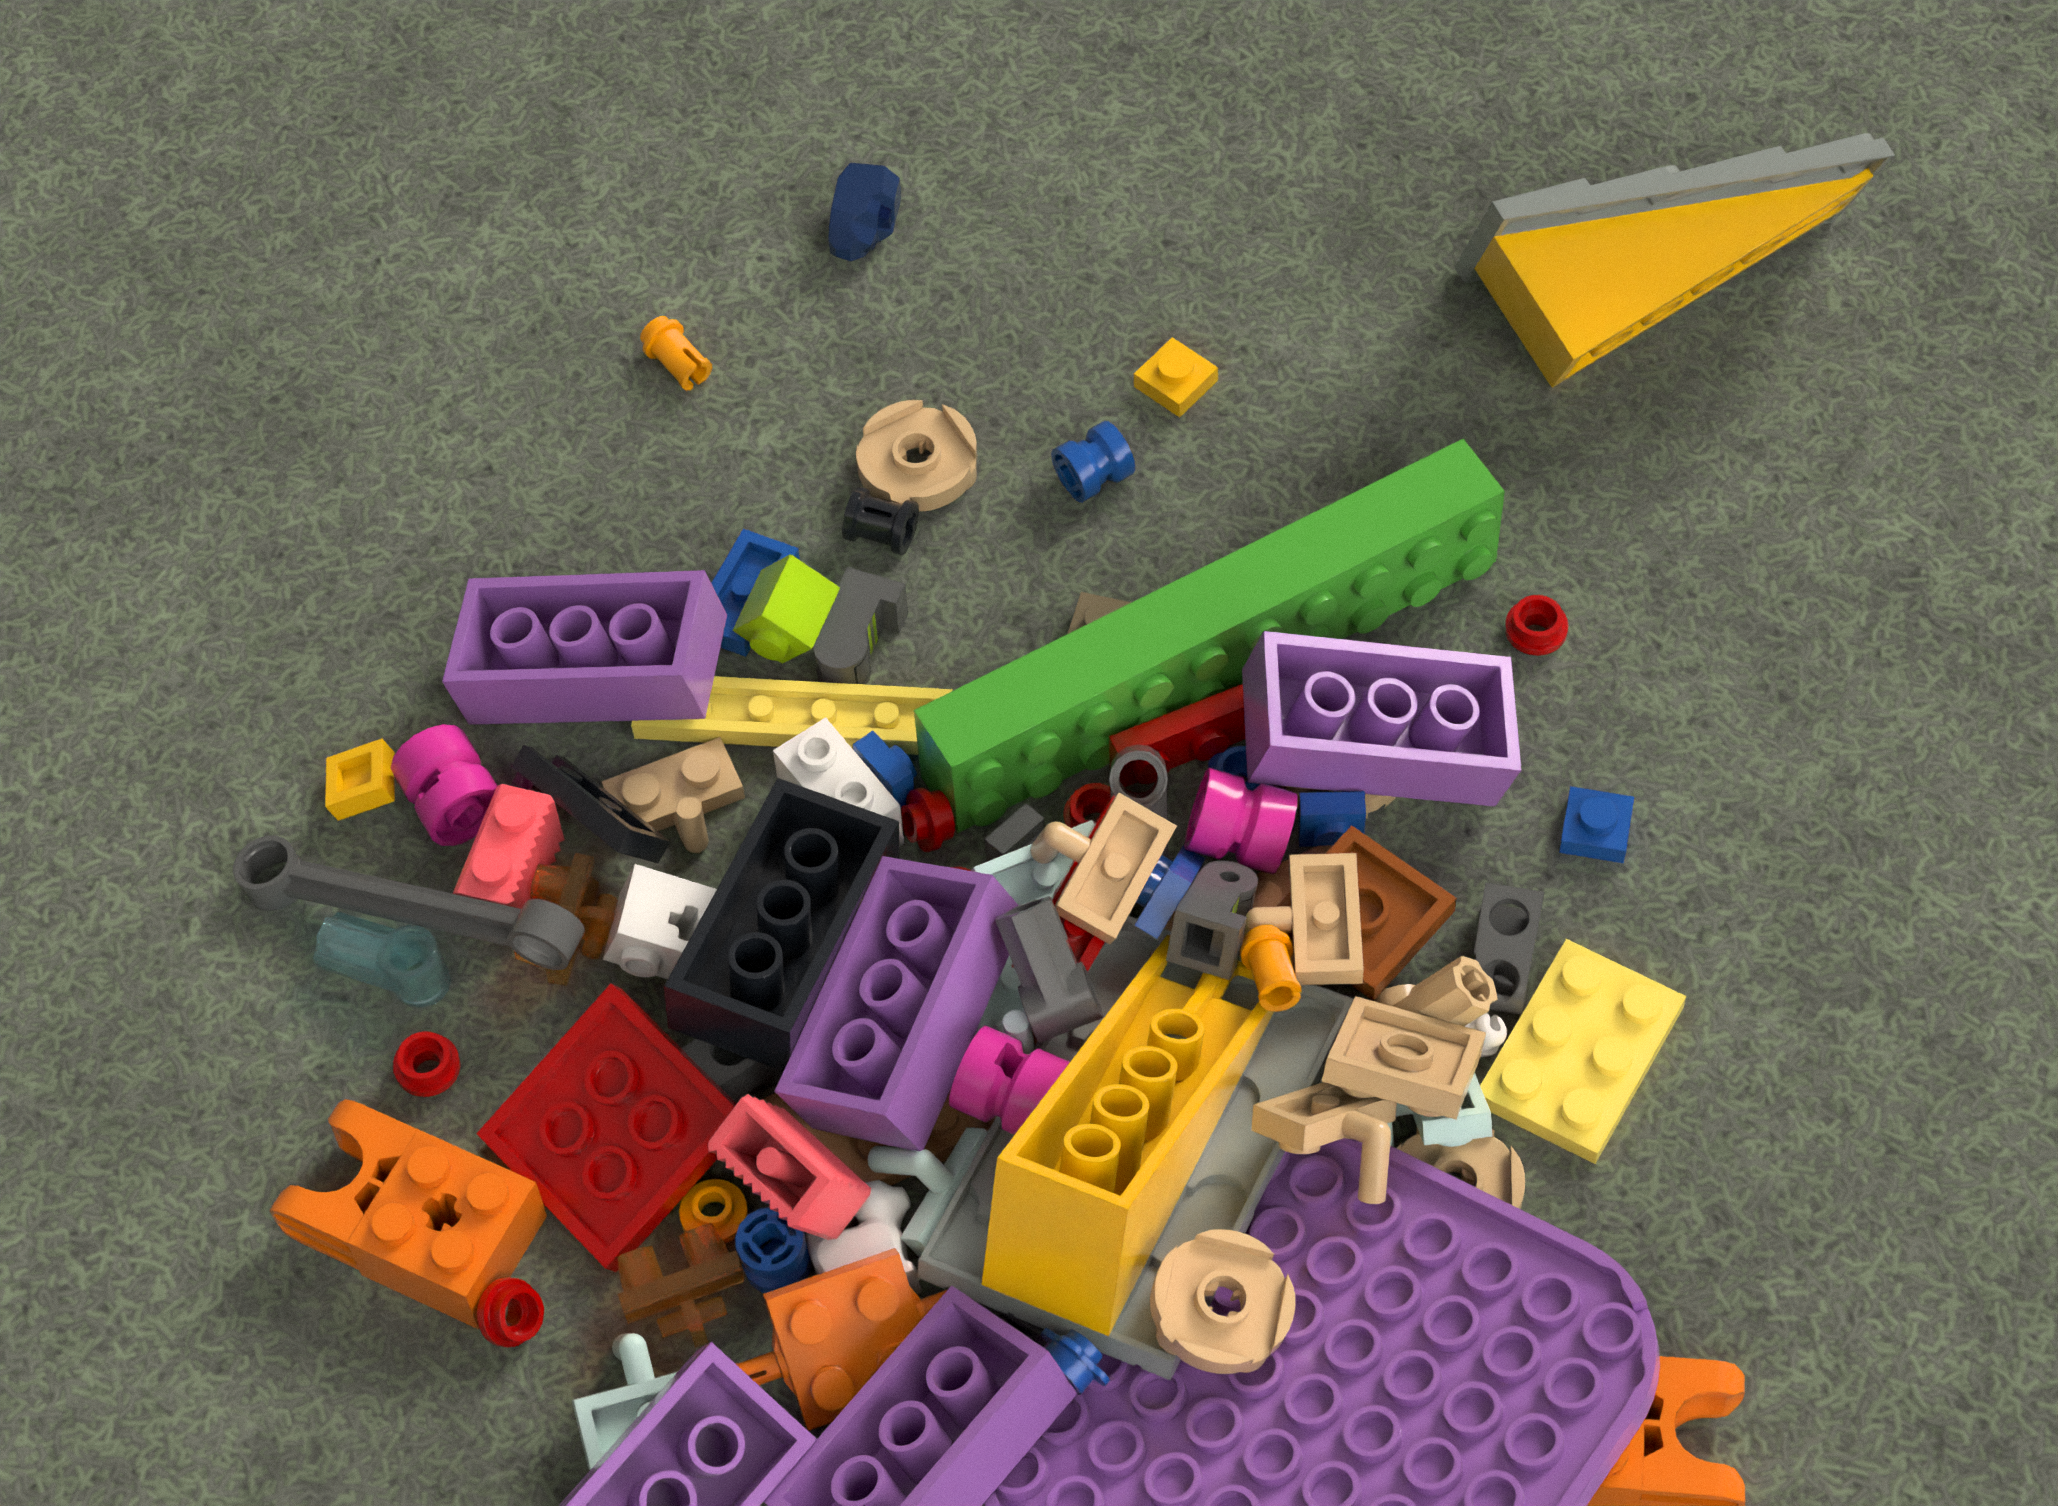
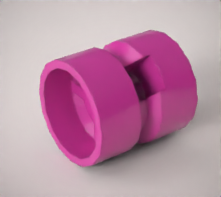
M442 724L415 734L401 745L393 756L390 768L394 778L408 801L415 805L414 808L417 816L432 841L441 846H455L476 837L497 784L489 771L481 766L479 755L464 731L456 725Z
M1208 768L1201 780L1192 806L1185 835V850L1219 860L1229 851L1235 853L1239 864L1273 875L1281 864L1295 820L1298 796L1294 792L1263 783L1253 791L1247 790L1243 777Z
M983 1026L972 1039L958 1067L949 1096V1106L983 1122H988L995 1116H998L1001 1119L1002 1129L1015 1135L1070 1062L1039 1048L1028 1055L1024 1054L1020 1040L988 1026Z

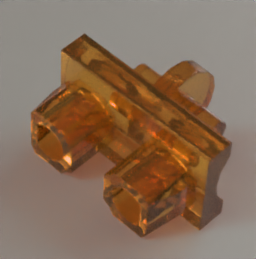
M575 853L571 867L538 864L531 884V899L545 900L563 907L575 915L585 929L565 969L552 970L545 968L548 983L568 985L582 939L585 942L581 953L591 959L600 958L603 946L607 945L618 900L613 895L604 893L599 895L596 907L593 906L599 889V882L591 876L595 865L594 856ZM514 951L515 959L541 967L529 962Z
M713 1223L696 1227L678 1236L689 1268L663 1277L652 1246L642 1247L617 1257L620 1282L624 1291L617 1295L628 1324L680 1305L682 1310L656 1319L662 1338L689 1329L695 1348L709 1343L703 1324L728 1315L721 1295L696 1305L694 1300L745 1282L737 1252L728 1253L726 1244Z

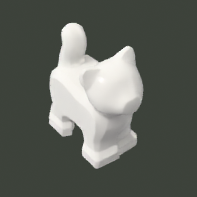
M880 1180L866 1182L871 1188L870 1196L855 1214L860 1225L844 1229L837 1239L832 1240L806 1233L807 1248L817 1275L896 1248L900 1254L909 1285L917 1295L922 1292L918 1281L920 1279L917 1278V1269L911 1261H908L907 1246L900 1239L903 1234L900 1229L902 1220L911 1207V1201L903 1187H893Z

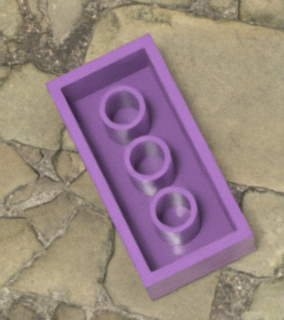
M705 570L468 579L442 683L469 725L705 719L727 613Z
M1264 631L1242 668L1248 783L1341 792L1365 791V794L1496 806L1521 772L1511 657Z
M882 856L774 1091L813 1129L907 1150H924L951 1089L961 1060L973 1039L1009 957L995 920L997 916L1019 905L991 874Z
M951 1286L763 1502L767 1506H982L1078 1393L1048 1350Z
M710 1342L699 1348L559 1506H760L817 1439L717 1346Z

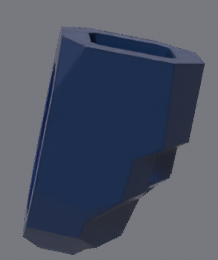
M849 163L839 175L830 214L828 237L830 254L841 259L854 261L866 256L869 251L875 249L878 242L893 234L900 207L901 186L900 178L886 166Z

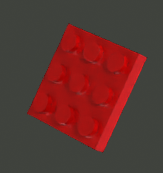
M610 983L476 1134L512 1172L535 1181L543 1204L605 1269L617 1272L717 1160V1154L708 1152V1142L737 1103L621 988Z

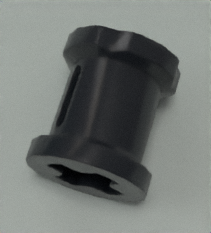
M859 486L852 492L847 503L842 536L845 540L852 542L860 537L889 545L893 553L904 555L916 531L919 505L911 500L898 504L870 496V491L867 488Z

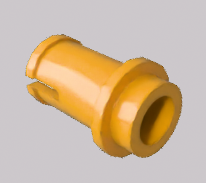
M659 316L650 321L641 332L640 340L643 343V352L650 359H658L676 378L684 390H692L694 384L689 380V377L697 385L701 384L711 374L712 363L707 358H704L683 335L684 327L678 320H669L666 316Z
M1261 925L1251 929L1245 935L1240 948V958L1243 965L1252 971L1259 994L1258 1000L1260 1005L1268 1011H1284L1299 1002L1301 998L1300 992H1302L1290 960L1293 954V944L1289 936L1273 925Z

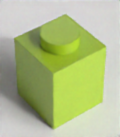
M789 554L760 571L732 631L749 641L751 648L758 655L783 664L813 648L840 587Z

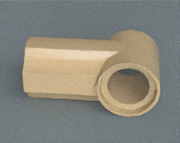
M1460 956L1417 985H1397L1384 989L1374 1001L1465 1027L1487 1013L1490 1004L1498 999L1493 979L1482 970L1479 962Z

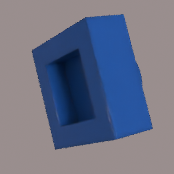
M871 731L853 744V750L899 803L901 810V807L906 805L909 791L914 789L913 778L917 775L915 767L908 755L899 746L893 745L889 748L874 731Z
M1570 786L1559 853L1624 863L1634 797Z
M1365 791L1299 793V847L1334 845L1351 825L1365 833Z

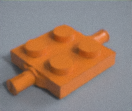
M896 1248L878 1253L764 1293L763 1297L773 1325V1351L735 1364L759 1386L783 1378L786 1385L796 1396L807 1430L821 1427L833 1422L947 1290L920 1299L909 1285L900 1254Z

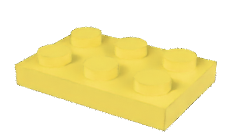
M1566 939L1480 1085L1491 1113L1596 1164L1683 1010L1686 996Z

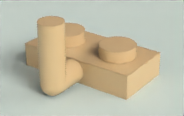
M721 737L601 781L606 791L655 830L660 831L675 825L684 847L691 853H700L708 846L709 839L704 814L745 798L743 785Z
M1118 793L1111 802L1092 839L1061 822L1055 821L1046 825L1031 845L1030 851L1033 859L1041 864L1050 863L1059 852L1078 863L1054 907H1056L1058 915L1104 942L1111 944L1119 934L1177 825L1123 794Z
M1356 853L1289 855L1291 906L1252 908L1246 914L1245 935L1251 929L1261 925H1273L1284 933H1292L1294 973L1300 985L1363 984L1364 969Z
M1322 1082L1253 1105L1251 1131L1279 1142V1147L1286 1152L1313 1154L1318 1152L1322 1145L1343 1138L1361 1142L1358 1199L1367 1204H1381L1386 1201L1391 1130L1387 1123L1395 1121L1397 1103L1378 1097H1356L1346 1093L1339 1086Z

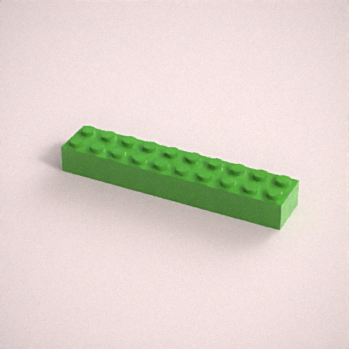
M1464 439L1414 462L915 709L914 718L921 778L930 791L940 790L947 797L952 808L957 833L973 825H989L998 820L1007 808L1029 797L1041 798L1052 793L1060 786L1064 779L1086 768L1088 770H1097L1109 764V736L1243 684L1242 668L1264 631L1344 639L1356 632L1361 634L1369 633L1382 625L1389 615L1409 605L1413 607L1425 605L1434 599L1441 589L1463 578L1465 580H1473L1480 577L1496 562L1505 491Z

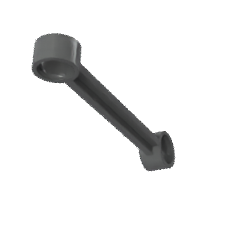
M264 836L253 840L239 852L233 865L235 880L252 904L262 910H279L289 906L297 899L509 946L529 962L552 970H562L568 966L585 932L583 924L575 915L549 901L530 899L524 903L522 909L302 861L292 845L286 839L279 836ZM287 862L277 877L265 883L255 884L258 875L263 870L274 864Z

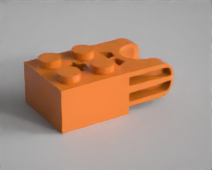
M347 1099L339 1102L328 1118V1122L331 1125L339 1148L363 1163L358 1175L350 1184L337 1191L316 1192L300 1186L290 1185L280 1193L270 1208L273 1219L284 1234L297 1242L359 1270L364 1277L479 1329L477 1309L483 1292L495 1280L511 1277L547 1217L536 1182L361 1103Z
M1659 1356L1658 1385L1649 1412L1639 1430L1587 1506H1745V1483L1737 1470L1725 1464L1707 1462L1696 1458L1683 1448L1675 1432L1678 1426L1690 1420L1728 1416L1743 1400L1745 1395V1375L1735 1364L1725 1361Z

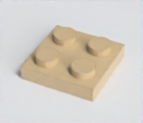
M1355 996L1328 1054L1322 1082L1339 1086L1346 1093L1356 1097H1378L1406 1105L1413 1112L1423 1116H1445L1456 1120L1481 1057L1486 1032Z

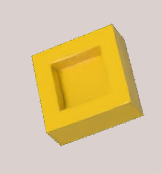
M1173 337L1134 373V387L1179 418L1218 381L1217 366Z
M383 738L326 758L325 807L338 821L395 802V778L390 768L395 752Z

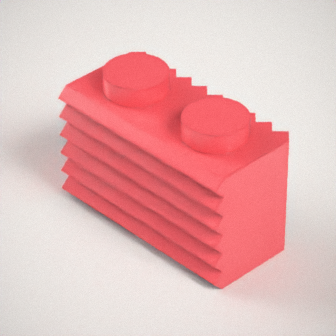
M505 784L498 785L452 894L522 909L527 900L537 899L538 896L542 895L541 886L548 883L546 875L552 872L550 864L556 862L554 854L561 851L559 843L565 840L556 805L551 795Z
M749 1094L739 1100L708 1142V1152L717 1154V1160L725 1162L726 1168L733 1170L735 1177L743 1179V1185L752 1187V1193L760 1195L762 1202L770 1204V1210L778 1212L779 1218L786 1220L788 1227L827 1240L837 1239L870 1196L871 1188L783 1107L780 1109L777 1105L773 1106L770 1102L766 1103L763 1099L752 1098Z

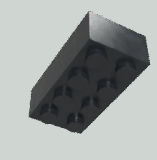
M777 778L664 985L668 1028L784 1071L882 856L899 859V821Z

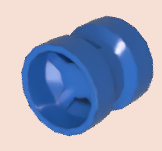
M1103 421L1090 428L1086 433L1085 441H1067L1054 448L1051 452L1053 466L1059 480L1072 497L1082 503L1097 495L1101 485L1107 480L1118 483L1135 472V461L1128 443L1120 431L1109 421Z
M770 1207L760 1208L748 1214L739 1224L735 1236L736 1251L742 1262L744 1273L754 1288L761 1293H767L808 1278L812 1264L803 1231L788 1227L787 1221L780 1219L779 1213L770 1210ZM771 1240L769 1244H767L763 1249H761L762 1245L765 1242Z

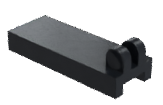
M522 746L511 766L517 771L511 786L551 795L554 802L618 853L659 863L671 841L565 757L556 755L551 763L532 747Z

